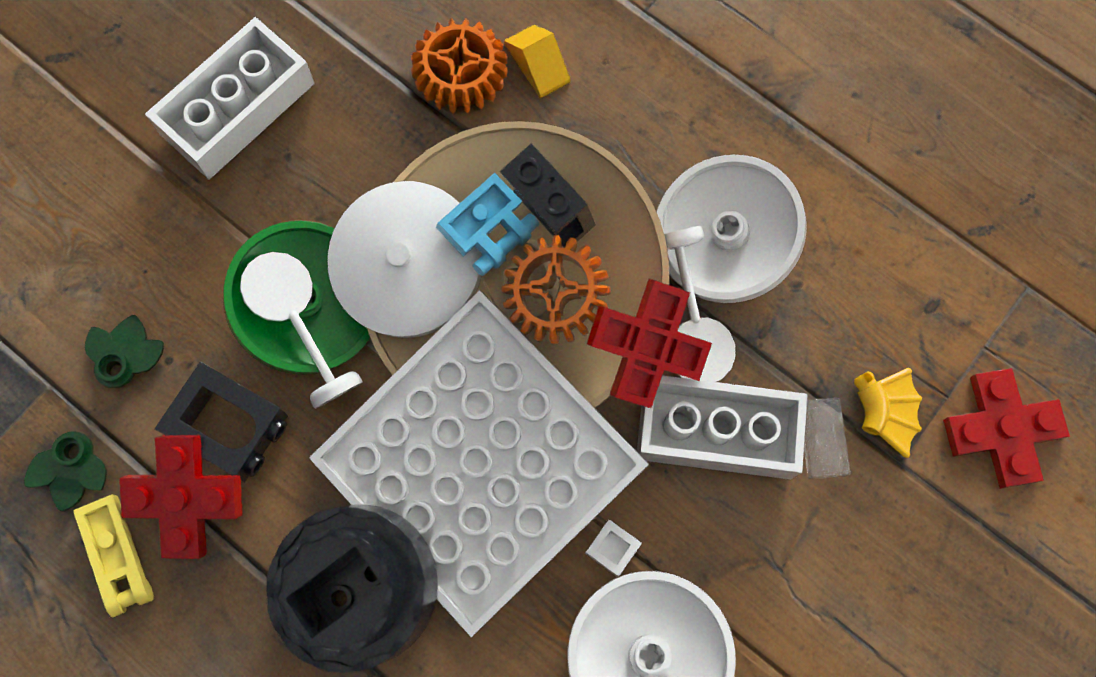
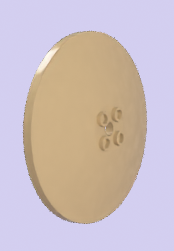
M524 121L499 122L478 126L444 139L426 150L395 179L394 182L414 181L432 185L445 191L459 203L494 173L514 191L515 188L500 171L532 143L589 206L596 225L577 242L576 253L582 246L588 245L591 248V253L587 260L595 256H599L602 260V264L594 272L606 270L609 278L598 283V285L610 287L611 293L607 296H598L597 299L606 302L609 309L636 317L648 279L669 285V258L666 239L652 201L640 182L621 161L599 144L578 133L557 126ZM521 203L513 213L521 221L531 212ZM540 223L531 232V238L524 245L528 244L536 252L540 250L537 244L538 238L543 237L548 247H552L553 236ZM499 224L487 236L496 243L507 231ZM517 245L506 255V261L499 268H492L482 276L476 293L479 290L483 292L508 319L518 308L506 309L503 306V302L506 299L514 297V295H508L501 291V286L508 284V278L504 275L506 269L518 270L519 267L511 260L514 255L519 256L523 261L528 257L523 250L524 245ZM563 260V268L567 280L578 281L579 284H588L586 273L578 265ZM551 261L538 266L530 275L527 283L542 279L546 275L548 263ZM558 277L554 288L544 291L545 293H550L554 303L558 292L568 289L561 286ZM525 296L530 312L541 320L549 321L546 300ZM586 297L569 301L564 307L561 321L577 313L583 306ZM594 308L592 312L597 314L598 309ZM526 319L514 324L519 331ZM589 319L583 322L588 328L589 334L583 336L576 327L572 329L574 342L571 343L566 340L564 332H560L557 345H553L550 342L548 331L542 342L536 341L534 339L536 327L529 334H523L594 408L612 396L610 392L622 356L587 345L593 326ZM367 328L377 353L392 375L436 333L433 332L419 337L399 338L387 336Z

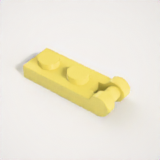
M111 494L73 510L108 614L111 617H116L125 613L128 606L135 603L141 606L154 600L153 590L145 577L126 518L121 516V504L118 496ZM127 577L130 588L120 592L116 582Z

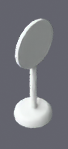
M702 226L665 233L667 251L675 250L683 289L690 292L687 306L691 320L682 323L678 328V332L712 343L700 380L717 382L723 379L732 368L736 357L735 342L730 331L721 322L708 317L700 318L684 247L699 243L703 239ZM679 375L681 378L691 379V378H688V377H684V376Z
M278 252L259 255L248 263L241 276L240 285L244 303L253 314L265 320L281 322L290 319L326 382L325 385L311 393L310 401L313 407L317 409L362 384V379L354 371L345 373L336 379L334 378L299 316V313L306 308L312 296V281L305 266L298 259L286 253Z

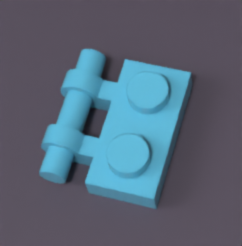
M494 173L437 223L436 228L463 256L476 247L482 256L473 263V268L478 274L484 276L492 268H499L506 261V255L517 245H524L531 238V232L540 223L531 213H528L521 221L515 216L513 212L520 206L522 200ZM501 224L507 233L498 242L494 243L487 235Z

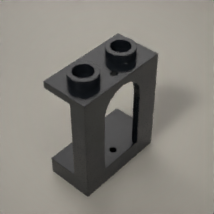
M532 143L500 171L515 188L513 192L522 200V203L553 237L555 235L561 237L563 248H565L570 238H575L578 242L596 225L588 204Z
M200 361L154 429L164 435H201L202 458L231 475H241V481L245 482L249 476H255L262 467L265 460L263 454L270 443L277 442L284 433L287 426L285 420L288 415L278 406ZM213 393L253 417L256 424V432L248 445L239 449H230L191 427Z

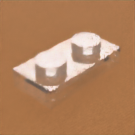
M840 398L807 400L804 452L808 479L843 477L851 474Z

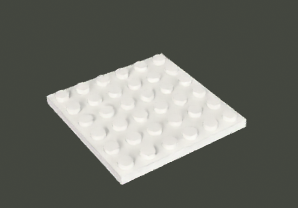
M480 290L309 457L351 505H373L388 509L402 516L419 531L428 544L436 565L438 580L436 599L471 637L649 465Z

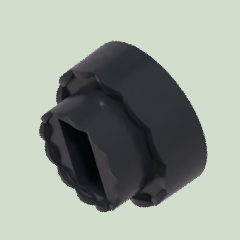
M350 505L327 509L302 521L280 543L270 564L266 581L269 617L285 646L302 661L321 670L335 673L358 672L370 669L406 651L420 637L429 623L435 607L438 589L436 565L423 536L402 516L388 509L373 505ZM370 568L378 578L377 581L369 577L368 572ZM339 590L344 591L347 595L345 605L339 604L336 600V594Z

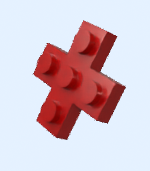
M648 279L636 317L599 305L587 345L622 356L610 395L652 408L664 370L700 381L712 343L678 332L690 292Z
M1012 368L978 373L971 376L970 380L979 412L951 416L943 420L952 456L956 457L990 451L1000 489L1044 481L1034 444L1070 437L1060 400L1022 405Z
M162 435L155 438L157 475H126L119 478L122 518H159L161 558L200 559L207 555L205 519H237L242 516L241 475H203L201 435Z

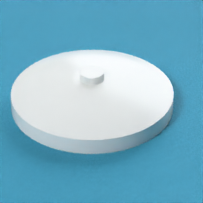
M723 155L704 160L692 166L671 184L657 210L664 234L702 226L703 239L699 243L684 247L695 296L712 302H742L754 299L772 290L793 270L805 244L807 232L806 215L796 187L777 167L752 156ZM675 250L667 251L669 275L683 288Z
M401 181L376 187L359 197L349 206L338 221L330 240L328 273L332 289L338 301L352 318L363 326L387 336L399 338L419 337L438 331L475 295L482 276L473 268V263L482 256L481 252L474 247L463 256L436 228L437 223L460 204L456 199L445 191L429 184Z
M657 571L627 574L612 580L597 590L587 600L575 619L569 637L567 652L570 677H734L735 675L734 641L721 610L698 586L679 576Z

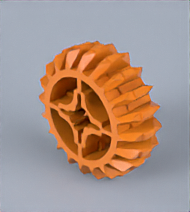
M452 18L447 27H443L437 22L435 33L425 29L424 40H417L415 45L416 52H412L411 73L412 77L416 80L417 90L423 92L427 103L435 100L436 107L439 110L448 104L453 114L457 107L463 106V110L468 114L472 104H475L482 110L484 99L493 102L496 97L495 91H502L504 87L503 79H506L508 73L506 67L507 54L503 51L501 40L495 39L492 29L483 32V25H481L480 21L471 27L467 18L464 19L462 25H456ZM468 49L473 50V51H475V52H477V53H479V54H474V53H472L471 51H469ZM434 73H439V77L447 78L451 81V84L442 81Z
M559 235L553 237L552 247H548L545 239L541 237L537 239L540 250L534 252L531 246L526 244L523 246V250L528 257L524 261L519 256L514 255L511 260L519 268L517 272L511 269L505 270L504 275L513 280L514 283L502 285L501 291L508 295H514V297L506 299L503 302V306L506 309L518 308L509 317L514 324L526 319L520 329L523 334H529L536 327L534 333L536 341L542 342L548 331L550 342L553 345H557L560 332H564L566 340L571 343L574 342L572 329L577 327L583 336L589 334L588 328L583 322L589 319L594 323L596 314L592 312L594 308L598 309L599 305L608 308L606 302L597 298L598 296L610 295V287L598 285V283L608 279L609 276L606 270L594 272L602 264V260L599 256L587 260L591 253V248L588 245L582 246L576 253L577 241L575 238H570L565 248H562V241ZM563 260L578 265L586 273L588 284H579L578 281L567 280L565 278ZM551 261L548 263L547 273L542 279L527 283L530 275L538 266ZM558 277L561 286L568 289L558 292L554 303L550 293H545L544 291L554 288ZM525 296L546 300L549 321L541 320L530 312ZM586 297L583 306L577 313L561 321L564 307L569 301Z

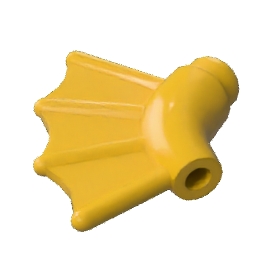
M906 368L877 382L873 373L867 371L854 379V385L859 389V392H857L858 397L865 410L862 429L869 434L879 435L904 458H909L911 441L922 430L918 421V408L922 397L914 388L912 370Z

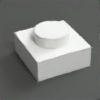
M608 520L585 554L616 577H619L642 543L611 520Z

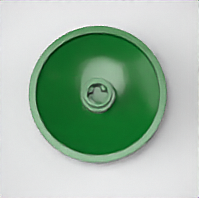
M288 221L269 226L248 239L237 251L229 265L223 286V309L226 321L240 346L265 366L290 374L309 375L320 373L290 319L281 322L265 320L253 314L244 303L240 291L241 276L248 263L256 257L270 252L286 253L298 259L308 270L312 281V296L306 308L299 313V316L330 370L354 357L370 339L367 328L346 312L332 289L328 273V249L335 229L333 227L312 221Z

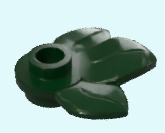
M131 315L124 319L111 333L98 327H91L86 337L85 351L88 357L95 362V377L98 382L108 388H120L129 383L134 374L150 371L163 354L164 343L155 339L146 340L145 328L136 315ZM121 364V371L117 375L112 376V367Z
M72 431L62 434L54 441L50 450L38 453L33 458L26 471L24 486L28 488L49 486L55 506L59 511L63 512L79 503L84 496L86 488L94 491L103 490L107 471L104 462L93 454L94 447L90 438L80 432ZM78 445L79 453L75 458L71 459L69 451L73 446Z

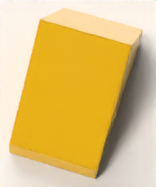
M532 25L504 40V45L539 98L570 83L569 73L552 32Z

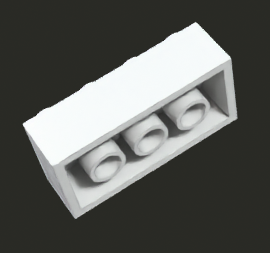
M254 17L146 112L145 115L157 132L210 180L315 83L307 62L260 20Z
M662 375L652 408L641 406L637 452L645 461L791 480L801 474L803 469L807 394Z

